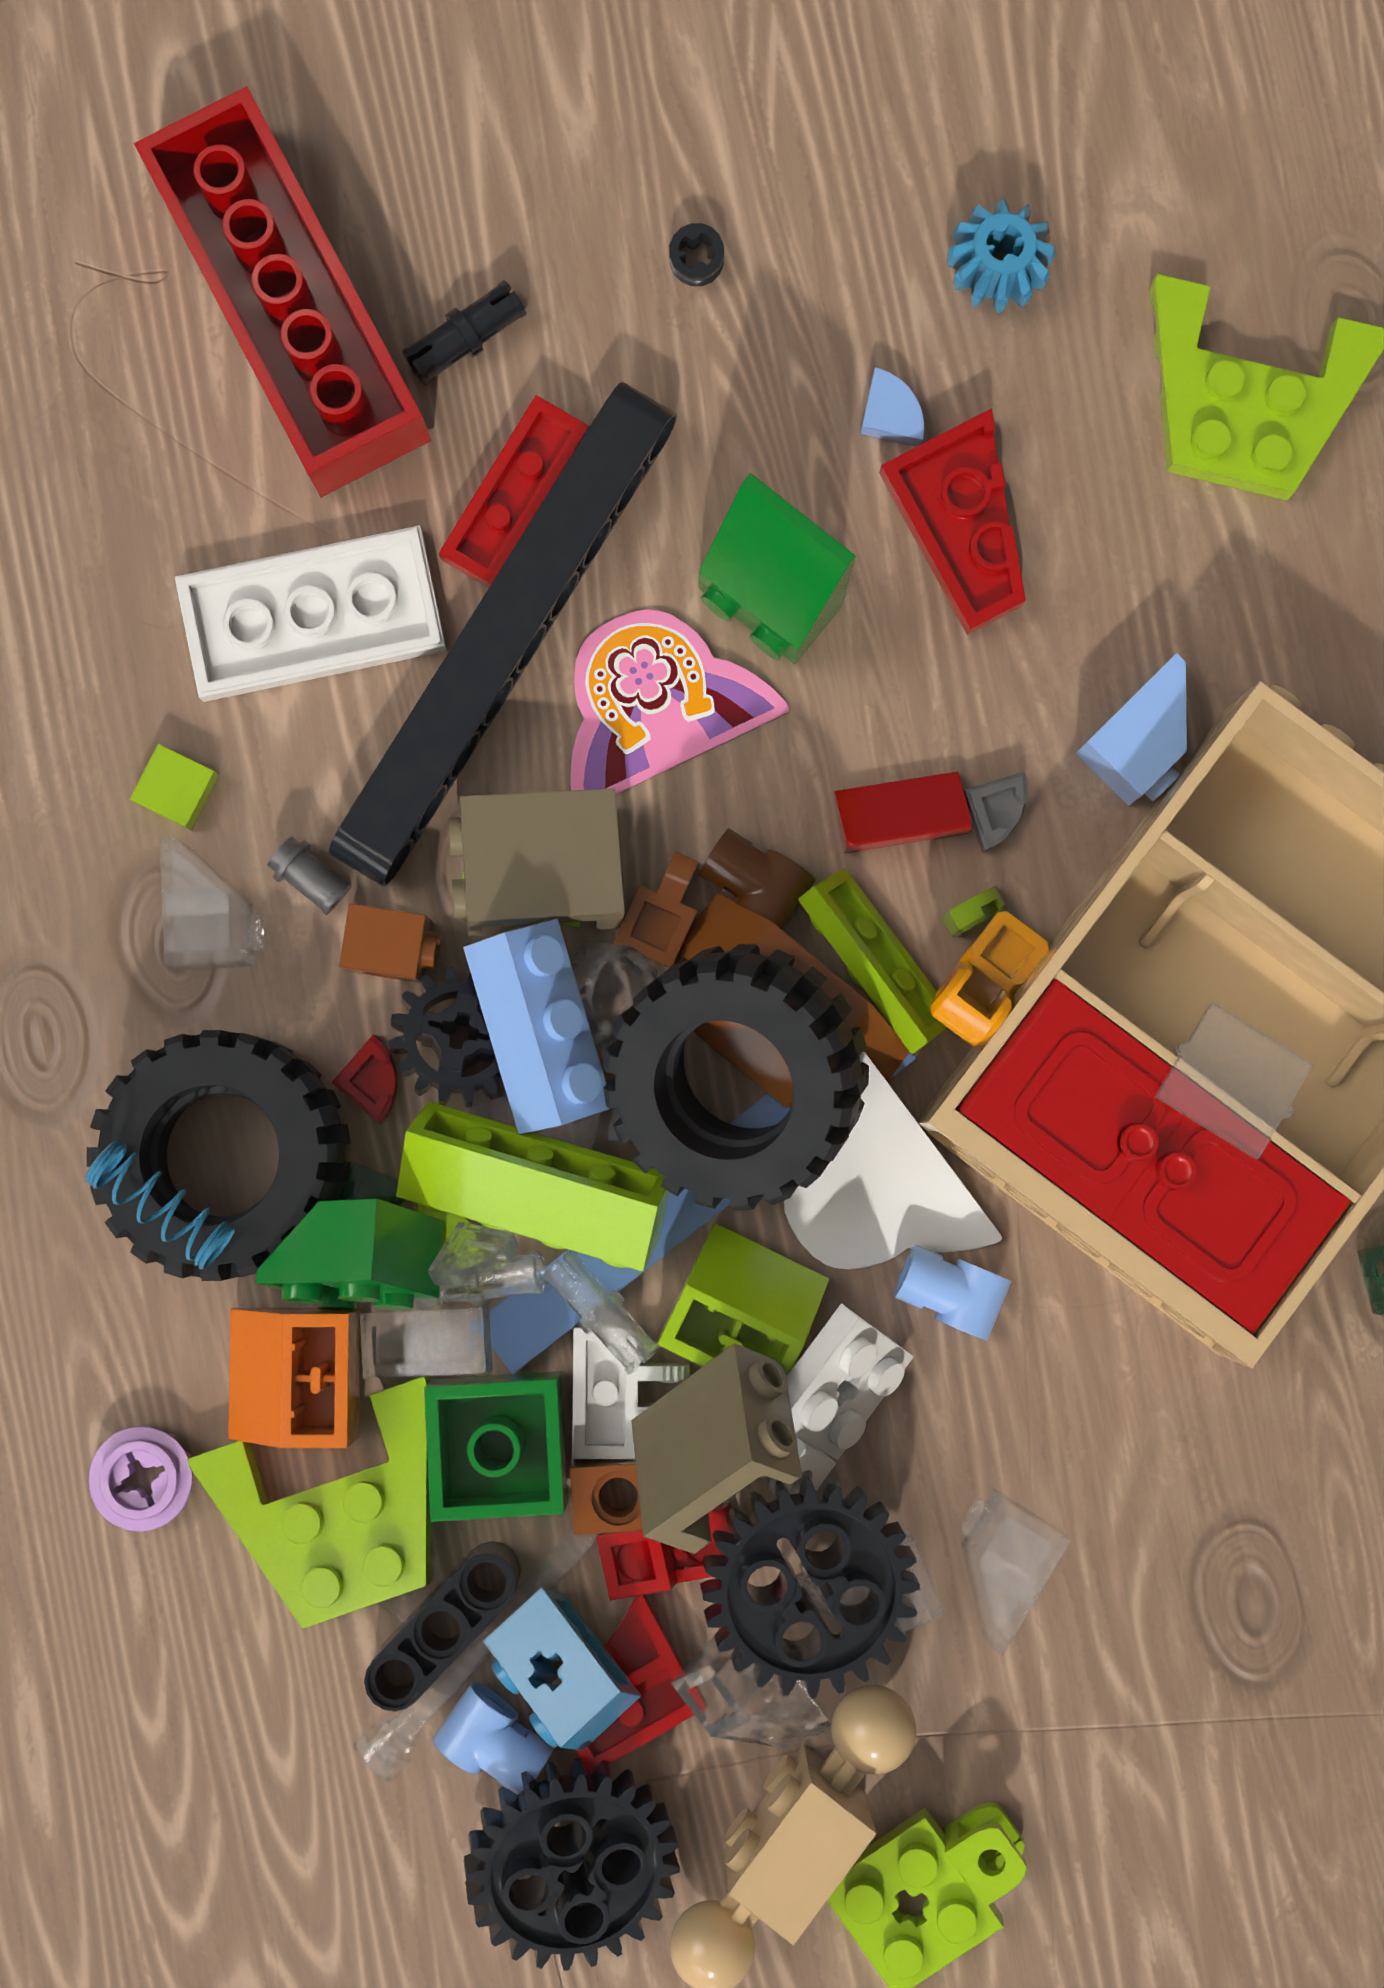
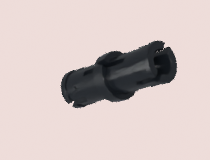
M505 280L499 282L498 286L462 311L454 308L446 313V322L409 348L406 347L402 350L409 366L415 374L419 373L417 376L424 385L430 383L431 379L467 354L474 358L483 352L482 344L517 319L526 316L522 302L515 291L509 292L511 286Z

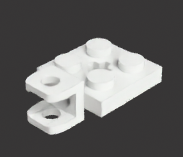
M842 1303L787 1376L801 1472L803 1475H809L815 1490L819 1488L836 1465V1462L829 1456L838 1460L846 1449L852 1447L861 1438L866 1427V1421L882 1399L897 1389L904 1377L905 1368L914 1357ZM803 1475L795 1484L789 1485L784 1483L790 1495L799 1493ZM771 1478L768 1490L776 1496L775 1483L777 1480Z

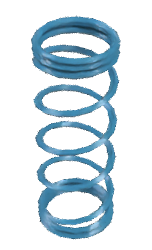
M121 1140L109 1144L88 1169L85 1176L86 1183L93 1185V1188H100L118 1175L112 1190V1201L116 1205L127 1203L144 1191L136 1213L138 1223L150 1222L170 1208L161 1228L162 1241L170 1242L176 1240L195 1226L188 1240L185 1255L187 1260H194L195 1266L199 1265V1269H206L229 1243L235 1232V1227H232V1224L228 1225V1221L222 1222L207 1238L197 1255L190 1256L193 1241L208 1216L210 1208H205L180 1232L169 1238L165 1237L168 1223L185 1195L186 1190L182 1189L171 1201L152 1216L141 1219L143 1205L160 1177L161 1171H157L132 1195L123 1200H117L116 1193L129 1166L136 1158L137 1152L132 1153L121 1166L112 1172L125 1155L127 1145L123 1144Z

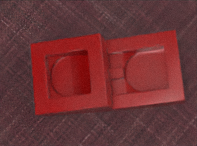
M730 1502L720 1504L708 1512L712 1542L695 1554L643 1537V1530L598 1534L596 1540L610 1601L672 1590L677 1583L712 1577L705 1572L703 1557L706 1555H723L715 1546L712 1536L715 1530L734 1534L736 1530L729 1515L731 1509Z

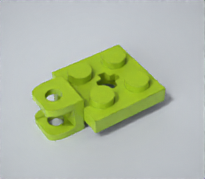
M985 1802L971 1808L945 1826V1834L925 1807L867 1846L827 1902L888 1988H913L1004 1927L1003 1915L994 1902L1013 1890L1026 1874V1860L1022 1857L1025 1848L1024 1838L1002 1807L996 1802ZM903 1890H906L912 1897L923 1893L928 1899L922 1905L923 1913L917 1916L900 1913L897 1910L899 1907V1897L897 1894Z

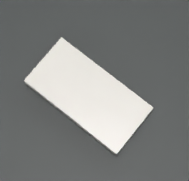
M420 525L175 576L198 697L203 702L448 651L425 540Z

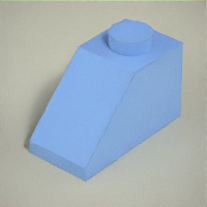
M1176 653L1075 753L1128 806L1143 794L1153 802L1180 776L1172 766L1187 752L1186 662Z

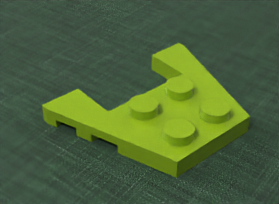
M1157 273L1151 283L1149 295L1150 306H1154L1156 333L1154 334L1155 356L1159 359L1162 391L1159 397L1167 472L1287 501L1295 493L1383 352L1384 328L1337 317L1330 326L1319 377L1219 354L1197 347L1211 286Z
M429 1375L369 1395L388 1453V1462L274 1502H269L251 1443L237 1441L187 1459L191 1471L302 1629L425 1587L431 1583V1521L424 1387L431 1381Z

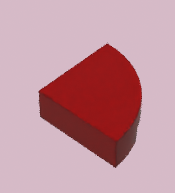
M373 1034L331 1083L378 1124H383L393 1108L397 1095L398 1077L395 1062L386 1045Z

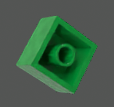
M561 1371L435 1378L424 1387L431 1522L564 1514L568 1503Z

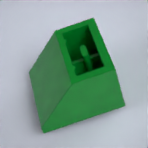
M380 1199L319 1201L257 1269L255 1284L282 1290V1301L318 1303V1309L357 1310L358 1302H374V1308L412 1310L414 1299L439 1298L444 1220Z

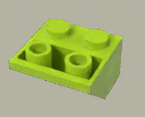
M714 1222L662 1328L657 1345L703 1367L732 1344L736 1343L781 1362L787 1377L794 1368L805 1345L829 1278Z

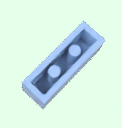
M558 919L504 932L463 947L518 1134L561 1126L610 1109L606 1107L603 1087L606 1085V1081Z

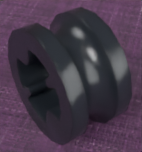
M690 223L681 227L673 235L669 244V259L674 276L689 286H704L712 283L720 275L724 266V244L720 235L712 227L703 223ZM701 243L707 245V258L713 260L708 265L698 261L693 268L687 267L685 265L686 252L681 250L685 246L695 250Z

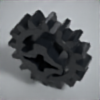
M453 966L446 967L445 982L439 985L428 974L422 976L423 994L420 997L409 991H405L401 995L402 1003L409 1013H397L391 1016V1027L403 1032L404 1035L389 1040L390 1051L394 1054L407 1055L397 1066L398 1074L400 1077L410 1076L414 1073L419 1076L414 1087L415 1093L418 1096L426 1093L431 1087L438 1089V1103L440 1105L446 1106L451 1094L457 1093L461 1094L462 1102L466 1108L472 1107L474 1091L480 1089L491 1100L495 1099L498 1096L495 1080L498 1077L502 1079L486 1023L479 1013L480 1003L471 972L467 981H458L457 973ZM456 998L455 1004L439 1013L428 1011L442 1001ZM457 1025L469 1028L468 1036L471 1040H465L462 1049L450 1047L449 1035L455 1033ZM416 1041L421 1042V1046L434 1050L440 1060L438 1072L424 1061L418 1051ZM481 1060L491 1063L494 1060L483 1071L472 1076L462 1077L463 1070Z

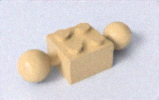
M865 1685L850 1691L839 1702L832 1717L831 1733L835 1748L828 1758L823 1760L804 1744L793 1759L784 1755L767 1776L763 1788L768 1792L755 1810L751 1812L748 1808H745L734 1819L723 1840L728 1845L725 1849L728 1892L721 1901H701L686 1909L676 1921L671 1933V1960L676 1972L687 1985L692 1988H734L748 1974L754 1960L755 1939L752 1927L758 1919L794 1946L877 1833L866 1793L857 1785L866 1774H884L898 1768L909 1757L916 1740V1722L913 1712L908 1703L897 1692L880 1685Z

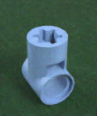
M915 1244L901 1270L895 1287L894 1298L919 1309L923 1307L932 1309L937 1312L934 1319L988 1341L1012 1281L961 1259H958L957 1264L953 1265L944 1261L943 1255Z
M472 1682L433 1736V1743L436 1748L453 1764L471 1774H479L484 1770L495 1778L499 1784L517 1795L523 1791L521 1773L527 1771L536 1779L554 1748L533 1731L517 1722V1712L503 1697L487 1686L477 1682Z

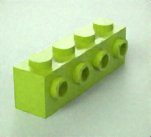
M428 1101L406 1130L396 1197L418 1203L430 1211H445L477 1221L489 1229L507 1230L540 1240L551 1248L569 1249L602 1259L606 1264L614 1267H628L643 1272L660 1238L670 1192L661 1187L665 1177L654 1168H650L645 1174L635 1162L534 1132L518 1134L517 1127Z

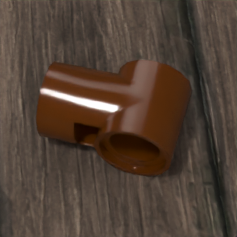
M728 828L712 849L698 876L721 891L725 889L736 897L735 903L772 921L781 930H784L800 905L798 899L810 890L816 881L815 878L788 857L772 849H768L764 854L752 846V842Z

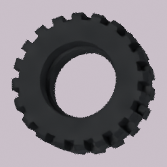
M738 944L728 952H725L721 946L702 950L689 960L682 959L643 988L632 999L633 1005L620 1015L612 1030L615 1038L618 1040L606 1049L603 1065L607 1073L615 1074V1077L603 1087L606 1107L610 1109L618 1108L621 1116L612 1126L620 1143H625L631 1139L639 1151L632 1158L636 1165L645 1174L651 1167L656 1169L665 1177L661 1187L677 1197L684 1189H688L696 1193L695 1203L697 1205L713 1209L718 1206L723 1198L730 1199V1205L734 1211L754 1210L762 1197H765L766 1202L771 1205L791 1198L798 1186L807 1188L822 1175L828 1164L835 1159L860 1118L865 1104L861 1099V1095L869 1085V1065L860 1062V1054L866 1048L861 1027L849 1028L845 1018L853 1009L842 993L831 999L821 988L828 978L813 966L805 974L792 967L795 962L794 955L777 949L769 957L760 955L759 946L752 944ZM710 1021L739 1023L757 1031L776 1047L788 1067L793 1084V1104L787 1115L779 1123L764 1128H743L718 1119L703 1107L693 1094L684 1070L685 1042L695 1028Z
M202 1030L201 1034L198 1035L180 1034L165 1039L163 1048L157 1051L146 1049L132 1059L131 1063L134 1070L128 1076L116 1075L105 1090L108 1095L113 1097L108 1108L95 1110L90 1128L100 1130L98 1147H87V1167L92 1165L109 1144L117 1140H121L123 1144L127 1145V1151L112 1172L121 1166L132 1153L137 1152L136 1158L129 1166L116 1193L117 1200L120 1201L132 1195L157 1171H161L160 1177L143 1205L141 1219H146L155 1214L178 1194L168 1171L167 1146L176 1121L194 1101L214 1094L238 1095L259 1106L270 1119L275 1129L279 1146L278 1168L273 1184L261 1201L242 1213L232 1216L208 1215L193 1241L190 1256L197 1255L207 1238L222 1222L228 1221V1225L232 1224V1227H235V1232L229 1243L206 1269H199V1265L195 1266L194 1260H187L185 1255L188 1240L195 1226L176 1240L170 1242L162 1241L161 1228L170 1208L150 1222L138 1223L136 1213L144 1191L131 1201L116 1205L112 1201V1190L118 1175L100 1188H93V1185L90 1186L95 1205L107 1204L112 1214V1217L108 1218L105 1224L115 1238L127 1237L134 1244L130 1253L146 1264L157 1262L164 1266V1273L182 1279L194 1276L201 1277L202 1281H224L255 1274L264 1261L319 1201L342 1200L338 1197L341 1183L348 1181L351 1162H345V1144L351 1143L347 1124H341L337 1109L342 1106L334 1090L327 1089L320 1080L322 1074L310 1062L295 1056L293 1050L257 1036L225 1030ZM182 1198L168 1223L165 1237L169 1238L180 1232L201 1212L193 1209Z

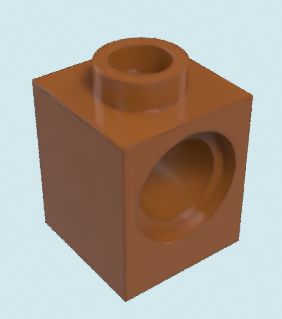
M349 903L339 967L350 973L421 983V977L425 975L426 969H436L440 952L441 934L439 932H432L433 921L426 915Z
M573 1459L570 1467L574 1535L642 1530L635 1460ZM612 1478L627 1479L635 1486L638 1497L629 1507L622 1509L611 1507L602 1497L601 1487Z

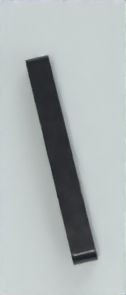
M624 382L619 383L614 388L339 826L330 844V855L383 887L387 886L394 879L660 454L676 423L677 414Z

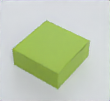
M157 744L129 800L192 831L220 775L173 750Z

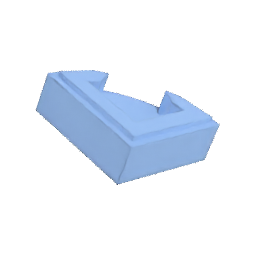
M875 367L860 434L919 446L923 441L924 420L916 396L897 376Z

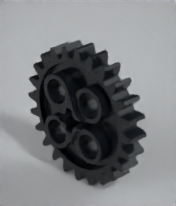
M803 1475L799 1493L790 1495L786 1485L777 1480L775 1483L776 1500L769 1503L754 1490L750 1495L755 1512L747 1516L743 1512L731 1508L729 1515L736 1529L734 1534L715 1530L712 1534L715 1546L723 1555H706L703 1557L705 1572L714 1577V1579L700 1583L703 1600L714 1603L703 1611L708 1628H720L714 1635L719 1652L735 1648L731 1659L734 1670L738 1673L754 1663L753 1675L756 1685L760 1688L766 1685L774 1674L778 1675V1682L783 1696H789L796 1681L801 1680L805 1682L810 1698H816L820 1681L828 1678L839 1694L843 1693L845 1685L844 1673L851 1670L862 1681H868L869 1674L865 1661L873 1657L877 1661L888 1665L891 1660L883 1645L885 1640L889 1639L904 1643L907 1640V1636L897 1618H911L917 1615V1610L912 1600L904 1596V1594L920 1590V1583L913 1572L905 1570L915 1564L917 1560L910 1546L900 1545L907 1537L898 1521L886 1524L890 1514L881 1501L866 1509L868 1498L859 1486L855 1487L845 1499H842V1488L837 1478L831 1477L827 1482L823 1493H816L809 1475ZM822 1530L837 1533L834 1543L828 1549L822 1551L806 1549L809 1538L815 1533ZM780 1538L789 1540L810 1579L817 1587H820L828 1608L842 1626V1631L839 1634L830 1632L810 1594L803 1586L799 1585L792 1565L777 1546V1541ZM768 1566L780 1570L777 1579L769 1585L754 1586L748 1583L751 1574L759 1568ZM856 1586L870 1588L867 1598L856 1605L840 1603L843 1594L849 1589ZM808 1622L814 1625L811 1632L803 1639L788 1640L783 1638L785 1631L795 1623Z
M575 1758L569 1775L560 1776L558 1768L553 1761L547 1762L546 1780L539 1783L527 1771L521 1773L523 1791L517 1795L513 1791L501 1787L498 1793L502 1810L483 1807L480 1810L483 1830H472L468 1834L471 1854L465 1855L463 1860L466 1877L465 1885L468 1905L474 1906L476 1925L478 1928L489 1926L490 1940L494 1947L509 1940L511 1957L515 1961L521 1958L530 1948L533 1949L536 1968L540 1969L548 1962L552 1954L560 1955L564 1971L570 1969L574 1955L584 1953L591 1967L596 1966L598 1948L605 1945L617 1957L622 1955L620 1937L628 1934L632 1938L642 1941L645 1938L641 1924L642 1917L660 1921L663 1915L658 1898H673L675 1894L670 1876L680 1873V1866L675 1853L679 1845L664 1802L656 1803L652 1786L649 1783L636 1789L632 1771L629 1769L623 1771L612 1781L609 1765L605 1760L599 1763L592 1775L585 1774L581 1758ZM572 1820L570 1824L565 1826H554L561 1821ZM626 1849L619 1854L609 1855L616 1850ZM535 1874L528 1879H517L523 1875ZM580 1903H587L583 1906L573 1907Z

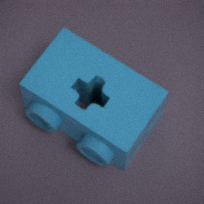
M541 1587L483 1641L496 1658L491 1664L495 1675L509 1691L514 1694L519 1692L522 1694L534 1711L529 1716L533 1728L547 1744L554 1748L559 1746L565 1749L584 1750L641 1697V1694L564 1593ZM556 1661H561L563 1664L557 1671L553 1664ZM557 1676L562 1681L559 1686L552 1684Z

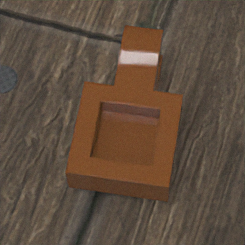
M675 851L657 892L639 884L613 943L671 968L697 914V910L682 904L681 901L699 862Z

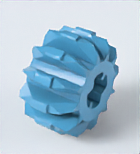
M1004 197L996 203L993 214L978 204L971 212L970 223L961 221L955 227L952 239L956 245L949 249L947 264L948 267L958 270L953 279L955 290L971 287L974 289L970 300L973 308L979 306L985 297L993 299V307L997 314L1005 310L1009 298L1023 308V306L1030 302L1033 294L1032 289L1040 290L1047 284L1050 273L1046 267L1053 262L1055 246L1044 242L1049 233L1048 221L1035 224L1028 223L1032 212L1029 204L1019 209L1017 215L1009 213V206ZM999 252L1006 254L1003 261L995 258Z

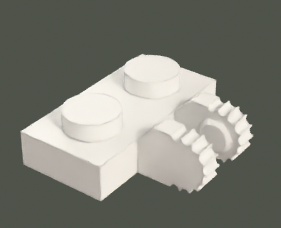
M574 1326L572 1459L635 1460L631 1420L655 1403L638 1404V1381L680 1383L682 1380L684 1381L690 1377V1364L671 1362L638 1363L639 1326Z

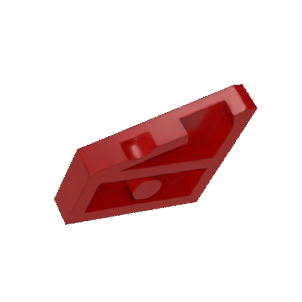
M646 1594L633 1600L620 1624L604 1645L641 1694V1697L584 1750H576L589 1775L593 1774L602 1760L607 1761L608 1765L705 1708Z

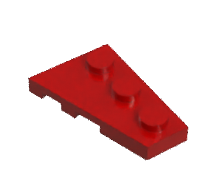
M992 408L882 464L879 471L882 480L967 635L1019 609L1026 601L1013 526H1010L1004 494L1006 485L1002 463L998 461L994 432L996 429Z

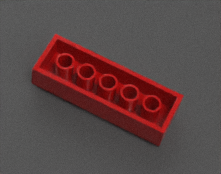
M246 86L135 142L134 145L320 497L322 498L431 442L420 410L248 87Z

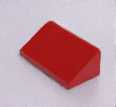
M958 771L834 791L844 854L965 835L973 828Z

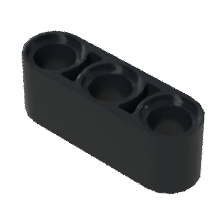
M490 1541L481 1543L472 1549L381 1645L368 1666L364 1679L366 1694L373 1704L383 1710L393 1712L404 1710L411 1706L506 1607L514 1595L521 1572L519 1559L511 1548L503 1543ZM485 1562L496 1564L505 1574L506 1585L495 1591H487L480 1588L474 1581L473 1568ZM437 1611L449 1612L458 1620L461 1631L453 1638H440L433 1634L429 1628L428 1616ZM394 1659L405 1662L413 1671L414 1682L406 1686L392 1684L384 1675L383 1664Z

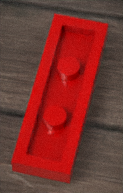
M535 395L439 551L440 559L489 588L590 426Z

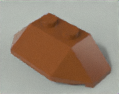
M718 893L692 923L679 951L680 961L684 958L689 960L700 951L716 946H721L725 952H728L738 944H752L759 946L760 955L769 957L777 949L794 955L795 962L792 967L803 974L813 966L828 978L821 986L824 992L831 999L842 993L853 1009L845 1018L849 1028L861 1027L866 1042V1048L863 1052L868 1055L889 1084L895 1077L893 1074L908 1055L909 1050L876 1008L772 921ZM729 1021L705 1022L692 1031L785 1109L791 1108L793 1104V1084L790 1072L779 1051L763 1035L747 1026Z

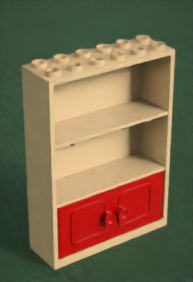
M1261 681L1224 711L1178 772L1180 776L1163 792L1048 945L1049 952L1011 998L1012 1011L996 1033L985 1045L971 1047L916 1120L927 1135L1218 1356L1252 1369L1384 1190V764L1375 763L1373 765L1353 750L1355 744L1346 733L1329 724L1319 725L1300 711L1302 704L1292 693L1277 685H1270L1268 687Z

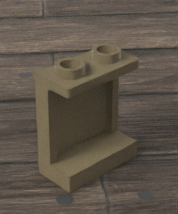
M615 788L460 796L461 817L448 818L450 856H463L465 879L452 880L454 918H467L468 936L481 935V928L530 925L558 919L559 923L595 921V930L620 928L625 910Z
M736 1343L732 1344L631 1420L643 1537L695 1554L710 1544L712 1539L708 1512L757 1478L768 1476L790 1485L802 1477L785 1368L781 1362Z

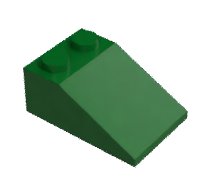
M750 473L742 482L699 570L698 588L704 592L700 598L713 613L723 620L729 622L734 616L753 632L749 636L750 639L766 655L775 660H779L783 655L793 664H796L842 608L856 555Z

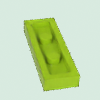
M846 868L841 869L813 886L798 899L809 914L814 928L825 936L847 966L851 978L864 989L911 1054L947 1029L945 1025L930 1013L929 1005L935 999L934 994L936 990Z

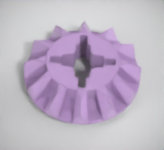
M150 1425L124 1429L108 1438L94 1455L88 1480L93 1503L106 1520L119 1528L142 1532L162 1527L174 1519L186 1507L190 1491L195 1483L187 1460L191 1458V1454L186 1452L176 1441L175 1434L163 1432L152 1428ZM139 1460L144 1468L164 1466L165 1470L159 1473V1477L151 1482L153 1494L147 1495L142 1486L134 1489L128 1487L122 1491L120 1490L119 1485L128 1481L127 1478L135 1473L133 1461Z

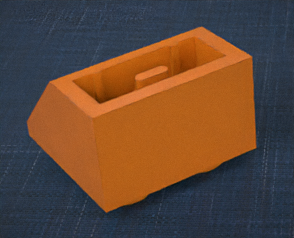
M231 1308L228 1439L277 1448H348L359 1438L361 1308H357V1310Z

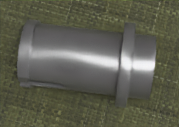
M293 837L288 838L277 849L267 864L268 867L275 871L273 878L279 883L285 879L318 906L322 913L328 915L345 897L352 884L347 880H343L309 851L311 844L306 840L299 843Z

